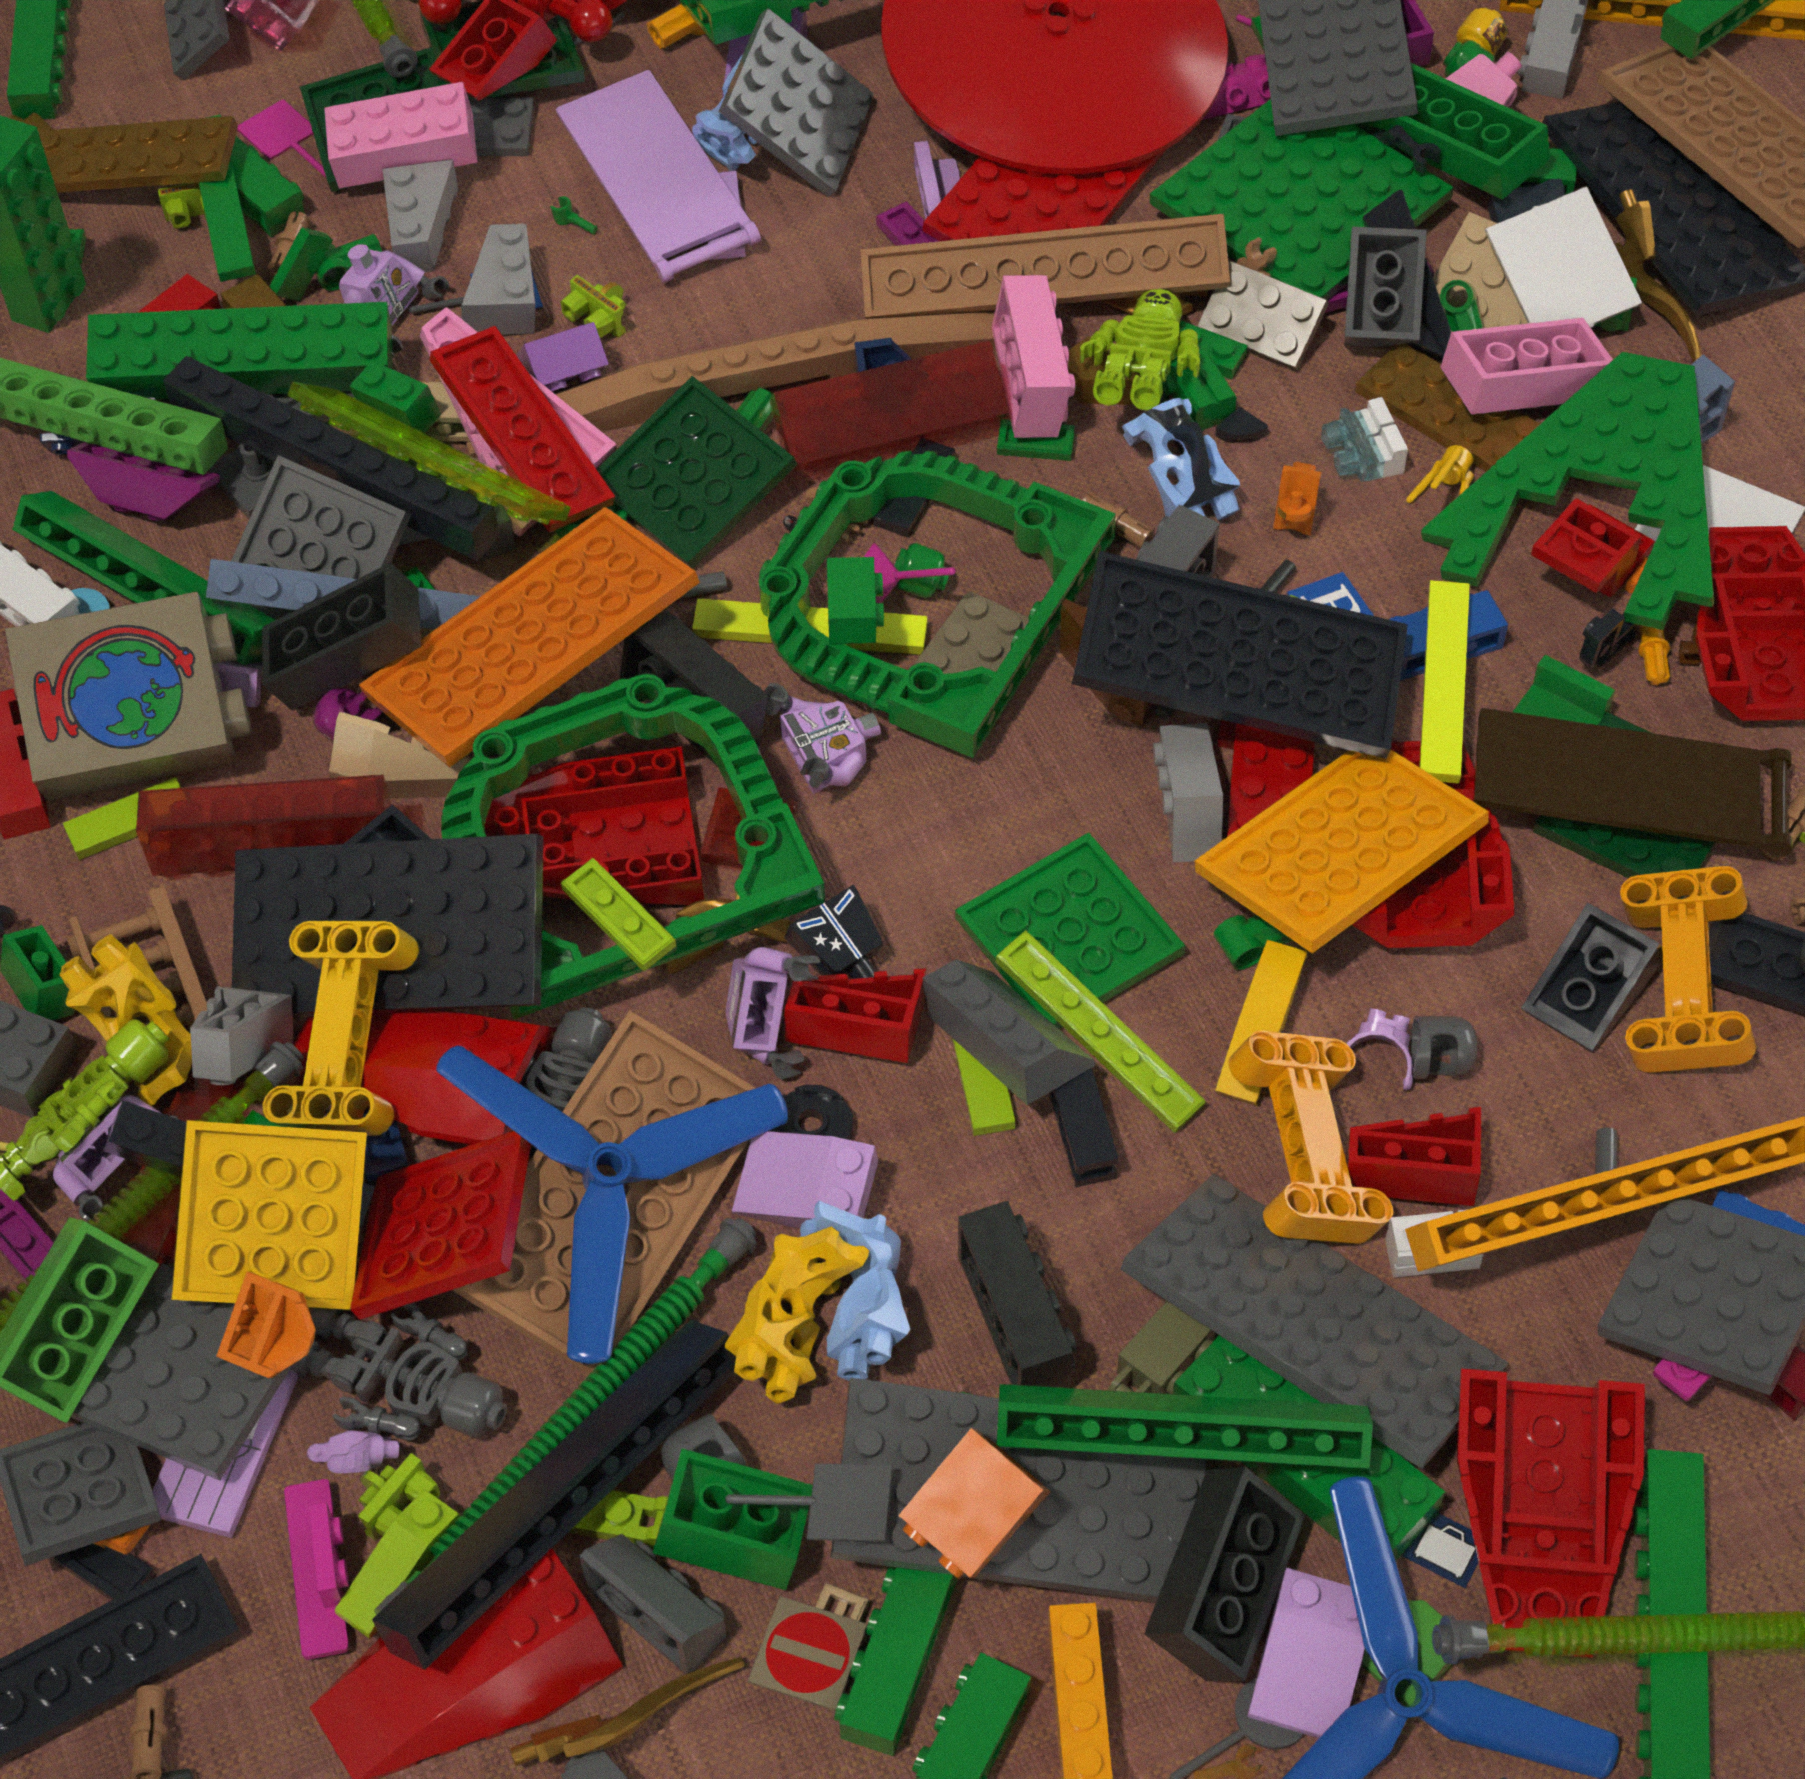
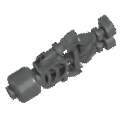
M588 1007L563 1014L551 1044L553 1053L543 1051L537 1061L532 1056L519 1084L523 1086L526 1081L529 1091L562 1112L612 1037V1030L603 1019V1015L597 1010ZM537 1088H540L541 1091H543L545 1094H547V1095H549V1096H551V1097H548V1096L542 1094L541 1092H539V1090H538ZM531 1144L529 1156L533 1157L537 1148Z
M414 1302L404 1305L406 1311L412 1312L414 1320L411 1318L399 1319L395 1313H391L394 1325L399 1330L405 1333L418 1334L419 1341H421L407 1349L397 1362L393 1360L404 1343L399 1330L391 1328L387 1334V1330L380 1324L373 1321L361 1322L355 1320L352 1315L343 1313L342 1309L313 1308L311 1317L316 1328L315 1338L327 1342L333 1332L335 1338L342 1341L348 1339L352 1342L351 1346L356 1351L355 1356L346 1354L343 1359L332 1357L330 1352L323 1349L320 1350L319 1343L314 1341L308 1355L293 1364L290 1370L296 1372L298 1377L303 1379L309 1369L311 1374L317 1377L325 1375L340 1390L347 1393L356 1391L359 1399L366 1403L370 1400L382 1378L387 1379L385 1395L394 1415L388 1414L383 1407L376 1406L371 1410L354 1398L342 1397L339 1400L343 1409H353L355 1414L352 1413L348 1417H340L337 1414L332 1415L338 1427L348 1430L368 1427L369 1432L380 1434L382 1431L393 1433L396 1438L413 1440L420 1434V1424L432 1426L440 1412L441 1420L447 1427L472 1438L483 1437L491 1429L497 1430L503 1423L507 1413V1405L503 1404L502 1388L497 1383L474 1373H463L459 1360H462L467 1354L468 1348L465 1341L455 1333L449 1334L443 1330L442 1323L436 1319L428 1320ZM364 1358H369L372 1361L368 1363L364 1361ZM401 1385L404 1387L403 1401L397 1399ZM418 1394H419V1397H418V1404H417V1405H415V1402H416V1399H417V1396H418Z

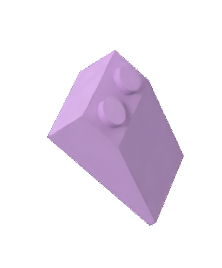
M765 1132L751 1139L732 1213L800 1229L801 1224L806 1220L815 1218V1204L818 1201H822L864 1218L878 1164L876 1148L874 1145L833 1136Z
M1286 1568L1277 1592L1247 1717L1320 1738L1342 1712L1349 1708L1365 1650L1351 1586Z

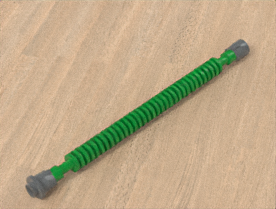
M726 1218L720 1223V1231L709 1244L710 1247L706 1250V1253L698 1260V1268L689 1278L678 1276L674 1280V1283L652 1304V1307L645 1312V1315L631 1327L630 1332L623 1336V1340H620L615 1345L610 1359L601 1362L593 1369V1372L580 1383L578 1389H575L570 1394V1397L563 1402V1405L559 1406L555 1414L549 1417L548 1422H545L540 1427V1430L533 1435V1439L528 1440L525 1447L518 1451L517 1456H514L509 1461L510 1464H507L502 1469V1473H499L494 1478V1481L487 1485L486 1490H483L478 1495V1499H475L470 1504L471 1507H468L463 1512V1516L457 1518L455 1525H451L447 1529V1533H444L439 1538V1542H436L431 1547L435 1557L423 1571L661 1348V1345L667 1342L668 1337H671L676 1329L683 1324V1321L690 1316V1313L695 1311L697 1305L704 1301V1294L701 1290L711 1279H718L725 1270L728 1271L745 1254H751L757 1248L756 1233L749 1223L740 1218L736 1220ZM415 1571L406 1582H402L392 1593L387 1595L374 1609L375 1614L377 1615L421 1572Z

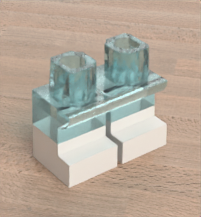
M1382 397L1369 400L1366 409L1350 413L1347 408H1340L1339 420L1322 425L1321 439L1325 448L1330 449L1344 446L1343 450L1334 452V465L1339 476L1357 473L1360 481L1366 482L1404 473L1408 448L1396 424H1394V420Z

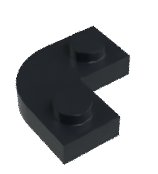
M1613 608L1601 619L1596 616L1588 623L1582 633L1585 640L1580 651L1579 661L1590 669L1595 664L1600 668L1603 667L1634 639L1639 625L1625 622L1624 613L1621 615Z

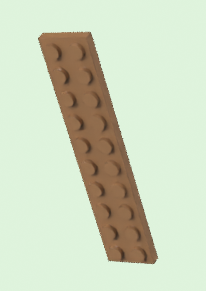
M1224 214L860 249L865 319L992 311L996 309L1003 276L1047 275L1050 291H1055L1056 304L1142 296L1143 293L1151 289H1164L1171 293L1220 289L1230 286Z

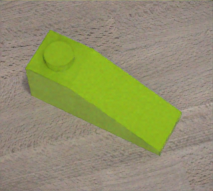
M424 1489L393 1520L336 1606L335 1614L371 1639L378 1631L372 1621V1618L376 1616L374 1609L402 1582H406L415 1571L422 1572L435 1556L431 1551V1547L436 1542H439V1538L444 1533H447V1529L451 1525H455L459 1513Z

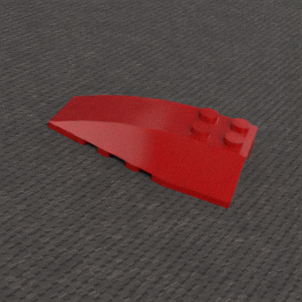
M1787 526L1710 527L1709 545L1714 604L1713 607L1699 605L1695 636L1708 693L1742 721L1805 720V553Z
M1421 741L1391 742V750L1419 767ZM1462 742L1460 782L1443 783L1473 801L1475 769ZM1481 806L1488 811V824L1354 922L1352 926L1387 948L1472 946L1513 917L1514 898L1510 849L1506 840L1503 841L1498 821L1495 815L1492 816L1489 807Z
M438 1010L373 1011L361 1088H365L387 1100L394 1111L392 1123L396 1120L408 1125L409 1132L423 1137L473 1145L511 1132L512 1129L440 1075L436 1070L439 1059L450 1048L462 1046L509 1078L520 1083L532 1056L537 1061L543 1051L550 1052L557 1028L461 1012ZM314 1016L307 1017L293 1042V1045L302 1053L305 1060L301 1063L304 1067V1073L299 1077L293 1076L286 1083L291 1086H303Z
M1460 1369L1457 1464L1497 1650L1593 1658L1609 1601L1610 1589L1619 1565L1623 1542L1630 1525L1633 1506L1643 1478L1645 1384L1598 1380L1594 1387L1509 1381L1507 1380V1372Z
M551 1548L425 1670L391 1654L382 1637H380L309 1708L352 1779H379L418 1765L417 1761L437 1754L444 1756L458 1751L459 1746L482 1738L489 1740L505 1734L507 1729L527 1723V1726L543 1721L623 1670V1665L593 1609Z

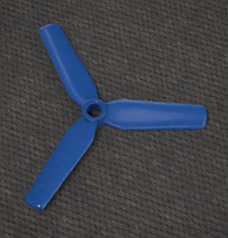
M454 1046L446 1051L439 1059L436 1067L440 1075L551 1160L582 1173V1182L586 1192L574 1215L567 1356L572 1361L585 1364L605 1362L612 1355L630 1224L624 1184L663 1179L783 1125L788 1120V1109L784 1097L774 1084H767L642 1126L620 1144L612 1142L599 1144L581 1124L462 1046ZM609 1165L615 1170L616 1175L611 1177L604 1176L598 1171L597 1166Z
M1361 1476L1347 1477L1335 1482L1330 1487V1495L1363 1644L1382 1680L1376 1695L1345 1709L1282 1779H1363L1391 1753L1407 1718L1411 1717L1419 1718L1447 1739L1599 1779H1605L1610 1775L1619 1753V1739L1615 1733L1466 1680L1430 1681L1425 1674L1418 1670V1633L1372 1483L1368 1478ZM1401 1680L1410 1682L1415 1689L1416 1697L1413 1704L1409 1707L1402 1706L1395 1698L1394 1690Z

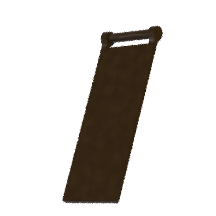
M1480 709L1473 802L1479 806L1759 848L1771 855L1780 857L1787 856L1792 852V837L1788 834V770L1792 765V754L1787 749L1758 750L1495 709ZM1760 765H1764L1771 770V834H1760Z

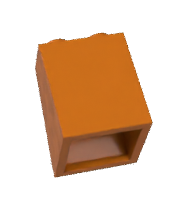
M971 1428L898 1516L907 1523L902 1530L923 1548L929 1542L942 1553L938 1561L958 1579L964 1573L969 1578H975L1051 1491L1003 1449L996 1446V1443L982 1431Z

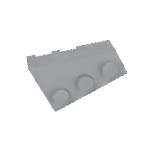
M1543 0L1541 9L1536 8L1531 28L1535 29V32L1529 31L1525 46V52H1528L1529 55H1522L1520 61L1522 67L1518 70V75L1524 76L1521 91L1559 99L1563 98L1581 35L1588 0Z
M452 159L384 168L382 170L393 253L407 259L425 272L434 271L443 242V230L451 216L450 208L453 198H456L458 193L454 161Z
M526 224L490 225L462 303V320L477 332L496 326L502 335L535 334V297Z
M1208 723L1160 726V742H1153L1154 766H1157L1158 789L1162 790L1163 814L1167 815L1172 861H1194L1222 841L1223 793Z
M217 986L214 990L215 998H209L207 1001V1011H201L190 1028L193 1077L210 1079V1083L214 1085L233 1084L238 1077L246 1072L255 1070L254 1067L271 1051L270 1045L275 1041L283 1045L286 1042L293 1044L292 995Z

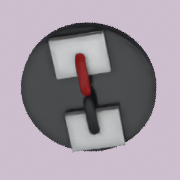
M792 515L786 516L783 520L784 526L790 532L797 524V518Z

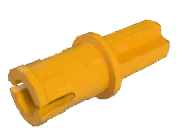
M1639 625L1641 643L1639 644L1638 652L1644 659L1646 679L1654 686L1666 683L1670 677L1667 659L1670 644L1665 639L1664 629L1659 630Z

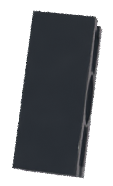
M1091 1068L1049 1092L1075 1188L1117 1179L1115 1165L1118 1164L1119 1158Z

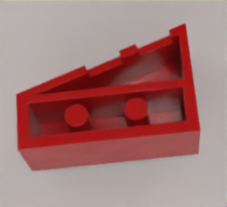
M14 689L0 692V832L3 839L6 840L51 828L46 800L32 781L19 704Z
M926 968L913 969L912 975L887 976V971L874 972V977L848 979L847 974L817 976L818 979L815 981L793 980L784 1008L785 1041L908 1063L925 1004L922 978L926 976Z
M1481 1106L1468 1108L1467 1114L1444 1117L1443 1113L1430 1114L1426 1121L1405 1124L1403 1119L1350 1127L1345 1159L1352 1187L1373 1188L1381 1191L1388 1198L1474 1206L1481 1175Z

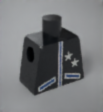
M854 884L790 924L784 936L787 942L801 956L816 955L819 957L820 963H812L810 965L821 976L849 974L852 979L871 978L874 977V972H878L870 962V959L879 952L883 944L882 939Z

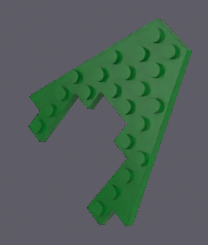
M1621 352L1505 456L1498 459L1488 471L1426 524L1421 531L1424 542L1450 547L1440 568L1442 579L1458 583H1468L1471 586L1478 587L1520 498L1556 506L1569 477L1635 490L1637 494L1628 511L1629 522L1659 528L1661 531L1625 608V622L1663 630L1676 600L1713 607L1714 595L1695 366Z

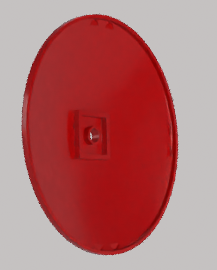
M885 0L882 11L881 41L886 65L894 84L916 114L949 141L973 154L1009 167L1051 174L1104 172L1127 167L1167 150L1190 133L1209 112L1223 83L1228 59L1226 25L1216 0ZM1060 12L1066 17L1052 16L1051 13Z

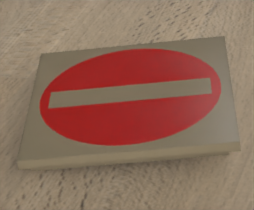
M780 1596L748 1678V1683L836 1711L868 1624Z

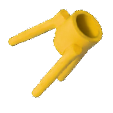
M1458 445L1448 447L1441 460L1435 462L1430 472L1406 498L1407 503H1412L1429 484L1432 489H1436L1442 482L1448 485H1455L1460 482L1459 495L1462 494L1470 486L1474 478V474L1469 470L1474 462L1471 452Z

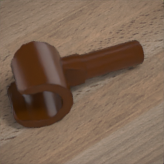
M1697 621L1694 625L1691 641H1680L1678 654L1680 664L1697 665L1701 662L1695 639Z

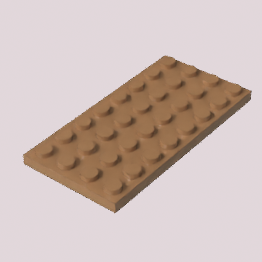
M1666 44L1601 71L1597 83L1604 87L1612 97L1621 101L1633 111L1635 116L1644 120L1655 129L1662 138L1667 139L1686 158L1695 162L1713 180L1718 181L1729 190L1737 200L1752 209L1764 222L1769 223L1788 242L1798 248L1805 246V122L1711 46L1693 59H1690L1671 45Z
M629 1010L562 1112L581 1124L599 1144L605 1142L620 1144L642 1126L755 1089L756 1087ZM749 1140L663 1179L624 1184L630 1224L612 1349L615 1348V1345L620 1340H623V1336L634 1325ZM537 1149L527 1165L510 1271L453 1289L452 1291L589 1375L600 1363H579L572 1361L567 1356L574 1215L586 1189L582 1182V1173L551 1160ZM609 1165L597 1166L598 1171L604 1176L611 1177L616 1175L615 1170Z

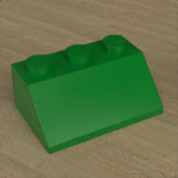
M682 1448L652 1553L786 1590L798 1558L809 1505L728 1504L725 1498L729 1494L812 1496L813 1485Z

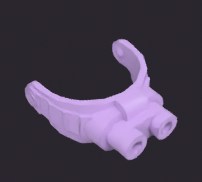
M1370 1008L1367 1022H1361L1358 1034L1351 1040H1348L1346 1044L1352 1049L1360 1042L1378 1039L1395 1045L1406 1059L1407 1074L1406 1078L1403 1079V1090L1407 1091L1413 1083V1062L1408 1048L1411 1035L1407 1034L1410 1019L1401 1015H1394L1391 1020L1385 1018L1386 1012Z
M349 1430L331 1436L328 1442L312 1444L307 1450V1456L314 1462H327L328 1469L333 1473H357L368 1471L371 1468H378L383 1459L398 1458L399 1443L397 1440L391 1441L390 1437H382L377 1433Z

